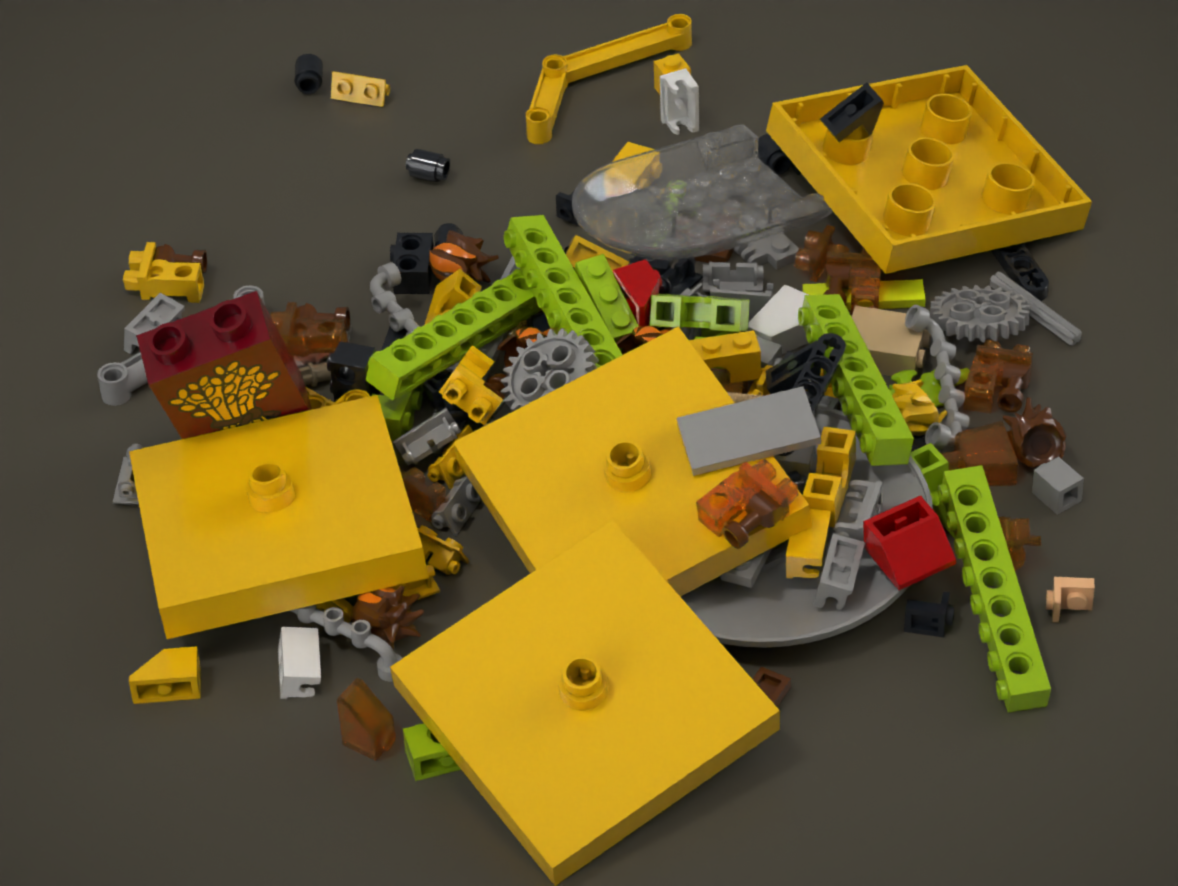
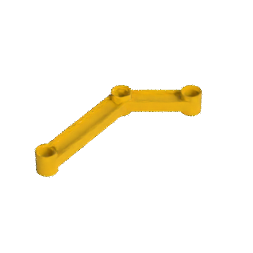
M674 14L667 19V23L566 56L553 54L545 57L530 108L526 112L528 141L533 144H545L551 140L552 129L568 83L670 49L683 51L692 46L691 18L685 14Z

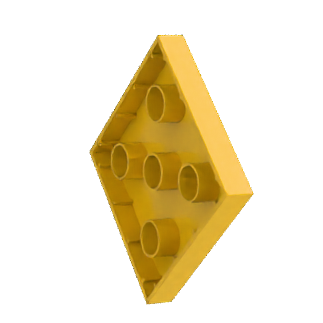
M967 65L869 84L884 102L873 133L869 136L860 126L840 142L828 131L820 118L863 85L772 103L766 132L885 274L1084 229L1092 204L1091 199Z
M679 326L453 442L461 469L529 573H532L613 519L681 597L788 540L789 537L812 527L808 502L774 456L693 476L676 418L734 404V401ZM761 491H766L785 507L782 518L774 527L758 526L748 533L749 541L740 549L734 548L725 539L722 528L731 521L739 523L747 515L745 508L751 497Z
M378 395L129 451L158 608L166 639L429 578L423 546Z
M613 519L390 666L395 688L554 886L780 730V710Z

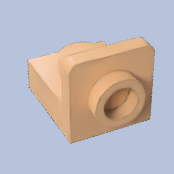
M1054 577L1053 590L1046 591V610H1052V622L1059 623L1060 609L1092 610L1095 589L1094 578Z

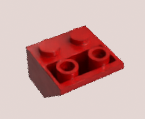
M921 495L863 521L864 549L898 590L904 589L956 564L955 555L938 515Z

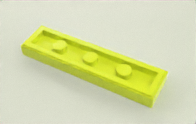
M923 279L850 282L849 289H843L847 297L846 308L848 310H854L855 305L875 309L911 308L913 305L925 307L926 299ZM825 283L802 284V292L809 295H823L826 290H829Z

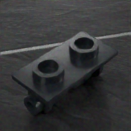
M682 256L674 265V269L670 268L661 276L662 286L659 287V294L681 295L685 289H691L703 278V275L695 273L696 261L692 256Z

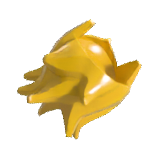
M921 379L903 384L894 383L892 385L895 390L892 397L913 436L926 434L927 429L932 423H940L947 414L946 410L940 414L938 413L937 408L928 395L921 389L923 385Z

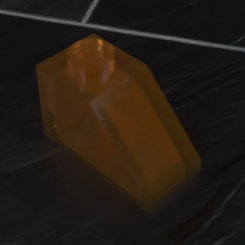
M356 678L337 699L342 744L376 761L384 751L391 749L395 742L394 719L392 714L365 682Z

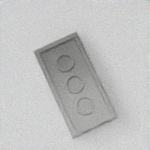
M804 386L676 418L693 476L821 444V436Z

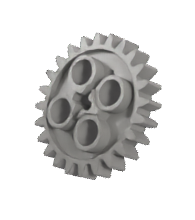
M975 285L973 289L962 286V290L951 288V293L943 291L942 296H935V301H931L930 318L943 331H946V336L956 334L958 340L968 337L970 342L975 338H979L981 342H985L986 338L997 341L999 336L1009 339V334L1018 335L1019 330H1025V326L1029 325L1030 306L1027 305V300H1021V295L1013 296V291L1002 292L1001 287L991 290V286H986L984 289H980L978 285Z
M561 328L558 334H556L552 329H549L545 338L539 332L537 334V341L534 343L529 338L526 340L527 348H516L520 354L518 357H509L513 365L503 369L508 377L501 379L502 384L505 386L501 393L505 395L506 399L504 401L512 411H515L597 369L595 364L599 362V359L595 356V350L582 335L578 336L573 330L568 334L564 328Z

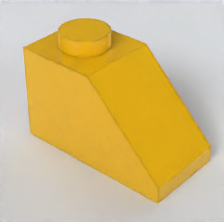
M197 646L163 649L129 676V686L133 704L200 699L201 666Z

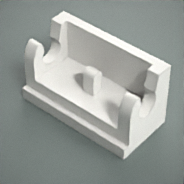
M686 68L660 76L661 122L663 124L666 123L669 129L676 135L680 134L678 125H686L687 129L692 133L699 131V86Z
M281 627L278 645L280 699H287V697H311L315 695L314 688H302L300 686L303 684H320L321 681L318 628Z

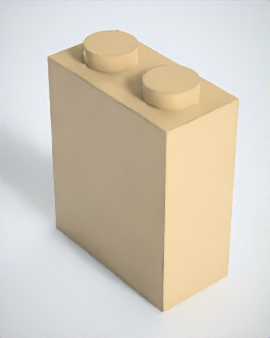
M855 305L852 319L881 375L892 376L903 370H915L917 372L918 368L924 367L926 350L923 349L924 347L929 348L931 342V334L926 329L917 332L905 326L907 313Z

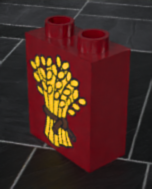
M257 290L232 300L223 301L214 307L171 323H164L155 329L136 335L148 385L181 439L312 410L303 376Z

